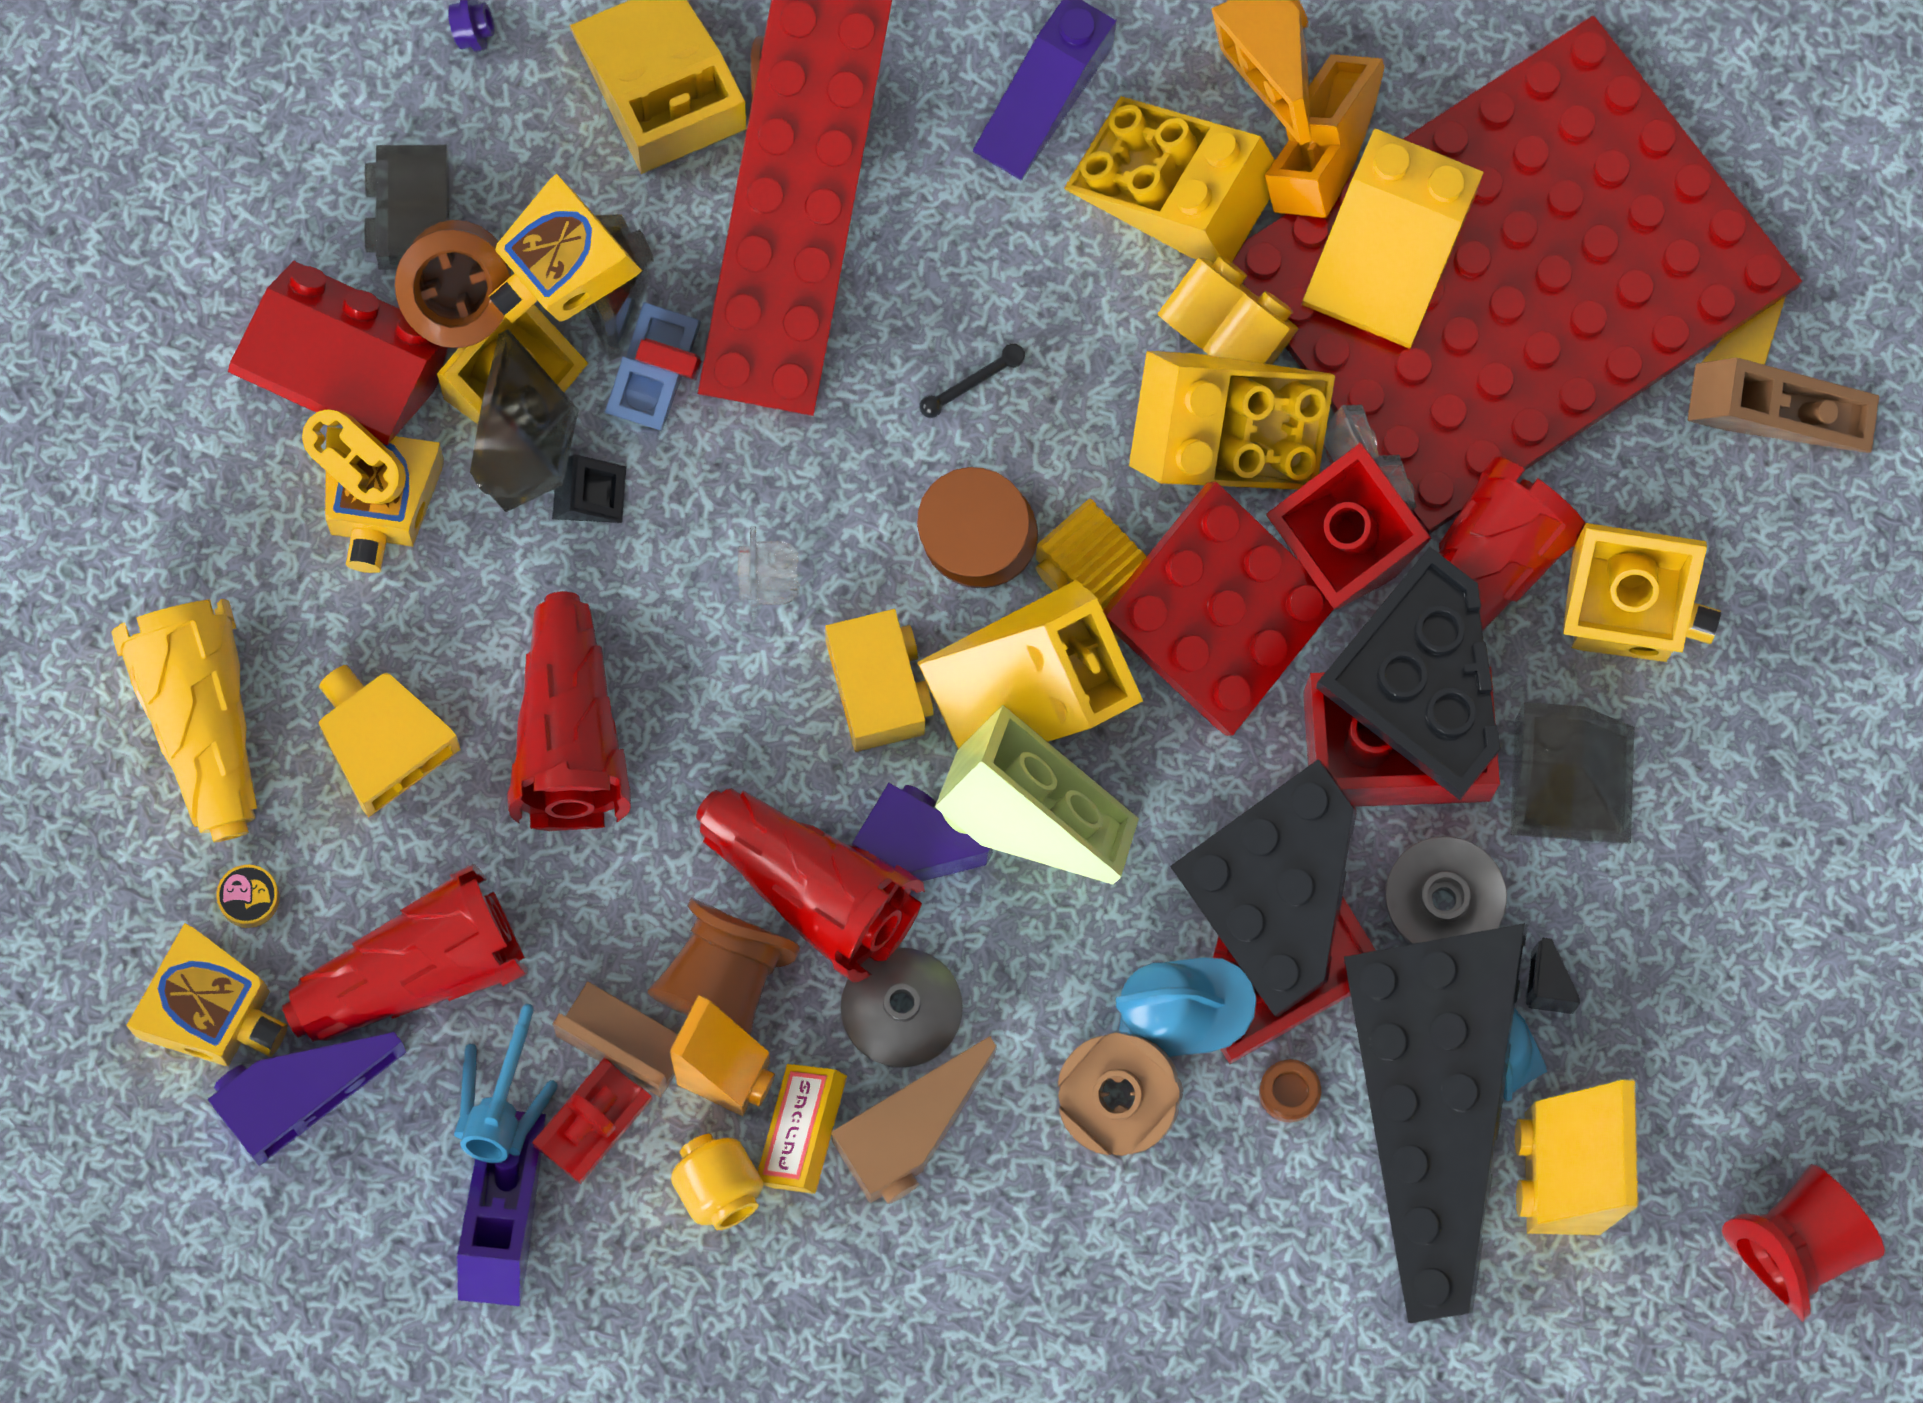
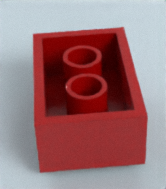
M1489 667V669H1490V676H1491V683H1492V671H1491V667ZM1325 672L1310 673L1303 692L1308 766L1318 759L1321 760L1354 807L1491 801L1500 785L1498 754L1462 799L1459 800L1316 689L1319 679ZM1492 684L1491 699H1492V706H1493V713H1494V721H1495L1494 697H1493V684Z

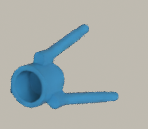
M525 1004L521 1009L493 1097L482 1099L480 1105L475 1107L477 1047L474 1044H468L465 1047L460 1117L454 1136L461 1139L460 1145L465 1153L480 1161L500 1163L507 1159L509 1153L519 1155L526 1135L558 1088L554 1080L548 1081L519 1122L515 1117L516 1109L506 1101L534 1013V1007L531 1004Z

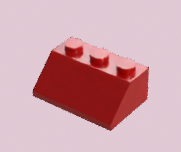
M293 260L267 287L230 361L228 372L311 411L335 410L345 412L354 417L381 443L388 446L434 393L439 383L437 373L444 365L448 347L434 344L419 335L409 325L399 308L379 300L370 292L357 290L335 280L315 267L305 266Z

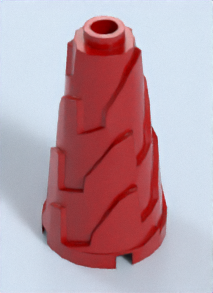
M1498 456L1494 457L1481 473L1474 492L1440 541L1438 552L1478 583L1482 632L1512 601L1517 602L1565 552L1574 547L1586 524L1583 518L1566 500L1539 478L1534 483L1526 479H1522L1520 483H1517V479L1526 469Z
M567 591L548 594L544 598V602L538 604L534 610L531 649L526 654L524 696L518 717L516 759L512 764L511 784L507 792L510 817L519 823V820L523 817V811L530 814V828L543 831L605 827L604 812L615 809L617 823L628 815L631 809V788L628 781L624 749H619L615 721L612 718L610 698L607 692L602 647L597 645L591 609L588 603L580 601L579 595Z
M733 788L725 789L722 793L714 790L703 800L698 808L696 819L701 822L700 832L705 837L703 842L741 873L753 889L774 907L805 941L833 963L834 970L850 981L860 982L871 976L872 974L860 965L869 957L874 961H886L895 952L912 927L922 903L911 896L910 892L913 890L916 893L922 891L925 893L924 883L899 865H896L894 868L866 850L844 844L813 825L797 822L744 790L741 794Z
M471 864L451 874V879L402 908L400 915L353 942V948L299 978L298 985L288 992L290 1001L282 1005L285 1018L295 1036L300 1038L307 1034L313 1042L317 1040H333L385 1018L391 1017L394 1019L446 999L451 1001L499 983L504 986L528 974V967L524 963L519 962L525 957L496 894L492 892L484 896L478 885L487 880L478 866Z

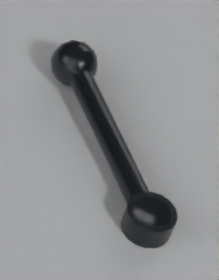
M1018 344L1006 345L1003 348L1001 357L938 396H925L919 404L921 414L927 418L937 417L942 411V406L1007 366L1011 368L1020 366L1025 358L1023 348Z

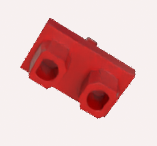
M604 1057L534 1139L532 1144L581 1185L651 1102L652 1096L626 1077Z

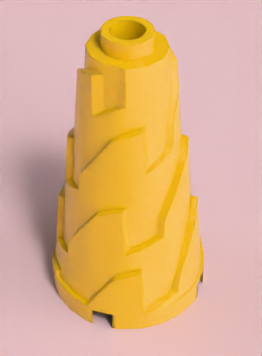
M210 599L164 608L136 617L141 633L132 634L131 637L125 622L111 631L117 654L123 657L135 694L151 721L163 755L174 771L193 826L198 827L200 833H211L214 843L235 839L248 834L249 831L246 823L256 819L253 809H257L246 751L247 726L240 694V663L233 629L237 628L230 602L226 599H221L217 602L218 607L214 609L215 615Z

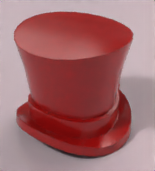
M1810 1164L1790 1191L1767 1214L1760 1216L1755 1214H1739L1728 1220L1722 1227V1234L1728 1245L1802 1322L1811 1315L1809 1297L1818 1292L1819 1286L1854 1268L1882 1258L1885 1253L1882 1238L1864 1210L1842 1185L1824 1169L1814 1164Z

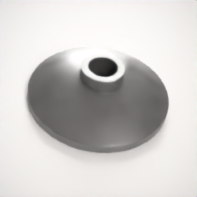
M1440 836L1422 840L1409 847L1400 855L1394 863L1386 882L1385 902L1390 920L1398 933L1410 944L1498 928L1506 910L1507 891L1499 867L1482 848L1461 838ZM1440 890L1449 892L1454 898V907L1447 911L1439 910L1433 904V894Z
M897 948L886 961H874L869 957L860 966L872 975L860 982L847 980L841 998V1016L844 1028L856 1048L875 1062L891 1067H911L926 1063L937 1057L950 1045L959 1029L963 1010L959 986L949 969L941 961L928 953L912 948ZM900 993L909 995L914 1002L913 1008L906 1013L894 1011L890 1001L895 995Z

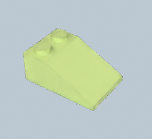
M1004 705L957 750L935 806L953 829L960 833L968 834L981 846L1110 884L1116 883L1122 876L1139 820L1137 816Z

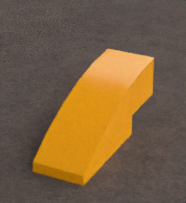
M1330 54L1309 85L1311 141L1300 145L1286 129L1288 142L1265 174L1274 213L1327 217L1344 188L1365 139L1385 69L1383 58Z

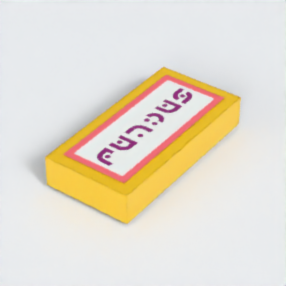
M795 1064L786 1065L757 1171L763 1181V1186L816 1194L847 1075L836 1069Z

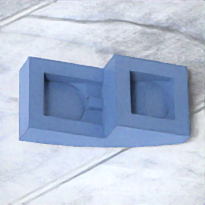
M643 302L627 355L622 357L605 413L662 431L682 376L636 360L635 357L641 339L645 340L646 337L691 352L702 321Z

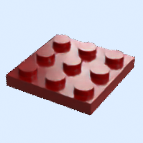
M1215 481L1205 484L1104 608L1103 612L1111 630L1215 728L1226 736H1233L1334 608L1300 561Z

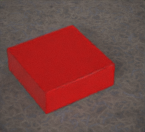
M646 337L645 340L641 339L635 357L639 362L697 381L703 363L700 360L701 357L697 354Z

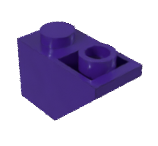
M889 782L852 842V846L868 851L894 868L896 865H899L921 881L985 866L993 854V849L981 846L968 834H963L953 829L947 823L943 814L934 808L936 802L928 794L911 785H905L901 790Z

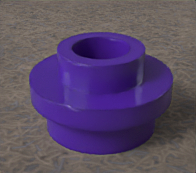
M460 0L458 3L450 4L448 7L449 24L459 49L463 50L472 47L475 52L486 50L488 47L487 37L494 36L495 34L494 20L486 2L479 3L478 0Z

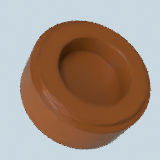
M1294 1059L1281 1060L1270 1066L1264 1073L1259 1085V1098L1263 1108L1270 1116L1282 1122H1298L1307 1118L1315 1110L1321 1097V1083L1316 1072L1306 1063Z

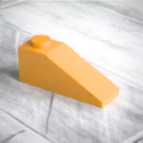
M1228 0L1213 7L1212 13L1219 47L1226 59L1300 145L1311 141L1308 59L1303 29L1308 27V19L1300 1Z
M698 995L670 1050L677 1085L743 1117L750 1103L758 1107L761 1106L775 1078V1073L767 1070L770 1064L769 1051L710 1000Z

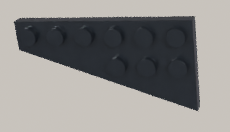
M1525 923L1344 957L1408 1323L1473 1313L1483 1245L1482 1231L1487 1197L1490 1196L1493 1175L1491 1174L1495 1140L1498 1139L1511 1049L1509 1042L1514 1006L1517 1003L1520 985L1518 978L1523 946H1525L1528 925Z

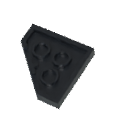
M1429 547L1319 679L1316 689L1457 799L1461 800L1497 756L1501 748L1498 727L1494 721L1491 699L1492 683L1486 642L1483 641L1478 583Z
M1319 759L1170 866L1273 1015L1277 1017L1328 982L1336 920L1339 919L1347 872L1345 867L1350 837L1353 835L1357 813L1356 808L1324 763Z

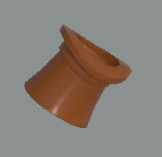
M449 220L439 222L425 229L415 238L412 245L402 256L397 267L395 293L400 310L409 325L419 335L434 344L449 348H463L475 345L490 336L504 318L502 312L488 296L511 276V268L495 250L499 241L492 233L480 225L462 220Z
M978 467L956 469L939 477L930 485L922 497L917 519L920 540L933 566L954 583L971 588L999 586L1018 576L1033 558L1038 544V526L1035 514L1024 495L1009 479L1001 474Z
M691 897L687 906L698 917L691 929L693 935L666 971L647 990V993L656 1001L687 1016L698 995L715 1004L751 1036L756 1009L767 976L773 973L775 967H783L793 963L800 952V946L792 940L733 917Z

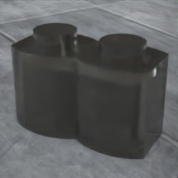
M376 145V162H365L366 198L376 197L375 217H365L366 253H376L379 270L397 269L402 256L412 245L416 237L425 229L439 222L449 221V154L447 145Z

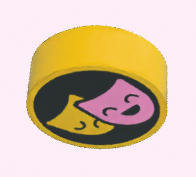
M248 864L234 867L222 877L217 887L216 898L221 912L229 922L239 927L253 928L263 925L273 917L279 906L280 894L275 880L268 871L259 866Z

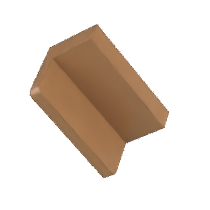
M588 981L567 1015L564 1016L559 1013L553 1022L554 1031L558 1038L599 1062L605 1057L631 1081L660 1098L675 1076L670 1050L679 1034Z

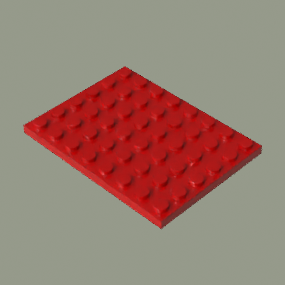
M1594 15L1403 138V140L1484 172L1473 203L1410 349L1302 305L1356 169L1350 173L1341 194L1326 218L1285 214L1245 240L1232 262L1247 275L1242 284L1253 294L1260 298L1263 292L1267 291L1292 309L1293 313L1288 320L1298 327L1299 330L1285 348L1301 369L1335 375L1330 408L1357 444L1361 442L1428 534L1460 513L1474 492L1481 473L1494 457H1503L1524 469H1528L1799 288L1802 283L1798 274Z

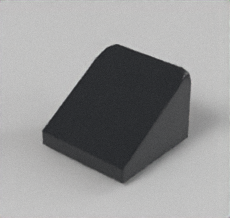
M573 454L556 463L552 519L622 523L626 466Z
M1543 937L1531 951L1526 1005H1529L1531 1009L1573 1014L1580 1005L1579 995L1553 940Z

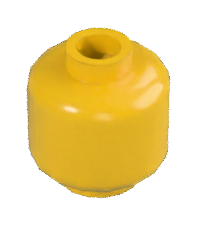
M704 1134L689 1141L680 1149L679 1153L682 1159L673 1169L671 1182L691 1218L697 1224L714 1225L716 1230H724L742 1222L757 1210L759 1204L756 1199L763 1189V1181L744 1147L737 1139L719 1138L715 1140L712 1134Z

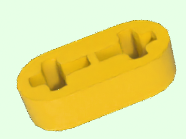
M323 410L316 412L307 420L302 434L305 450L311 458L354 497L365 503L385 504L392 502L400 496L406 481L403 464L354 417L341 411ZM341 423L344 428L340 432L339 437L352 449L348 455L337 448L329 447L325 450L322 449L321 445L326 438L320 430L324 424L336 427ZM360 459H363L368 465L380 467L385 463L388 469L384 472L383 477L389 483L385 490L374 487L369 490L365 488L369 477L357 465Z

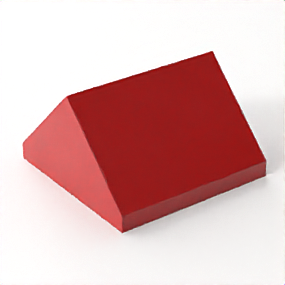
M1361 442L1265 514L1335 610L1397 577L1432 539Z

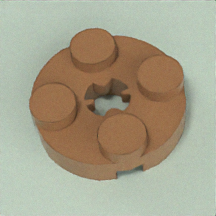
M1119 1031L1089 1039L1070 1054L1059 1073L1058 1087L1060 1086L1058 1098L1061 1106L1059 1111L1062 1122L1077 1142L1095 1153L1124 1156L1145 1151L1161 1141L1171 1130L1177 1119L1180 1101L1183 1097V1086L1178 1078L1176 1067L1161 1047L1140 1036ZM1110 1078L1117 1083L1127 1079L1132 1084L1134 1091L1130 1092V1095L1135 1096V1100L1129 1109L1122 1104L1111 1109L1105 1103L1104 1097L1109 1096L1110 1093L1104 1092L1103 1088Z

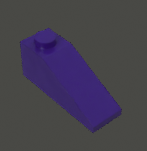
M1062 0L1034 40L974 146L973 152L1022 181L1113 48L1117 20L1083 0Z
M391 1032L259 1060L249 1068L242 1064L228 1071L215 1083L214 1089L217 1092L207 1100L257 1165L260 1166L402 1057L407 1051L396 1033Z
M516 1111L515 1117L518 1120V1122L521 1120L525 1112ZM541 1113L526 1135L519 1155L509 1153L507 1159L500 1163H489L475 1159L457 1252L458 1300L520 1307L529 1258L542 1154L533 1146L532 1142L545 1128L546 1114Z

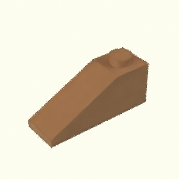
M1730 358L1695 364L1687 421L1724 431L1872 453L1880 395L1741 358Z
M990 1036L832 1131L834 1146L870 1204L882 1196L887 1204H891L919 1186L915 1176L924 1171L995 1057L996 1044Z

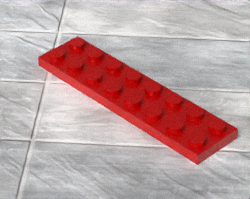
M771 0L697 394L814 416L892 0Z

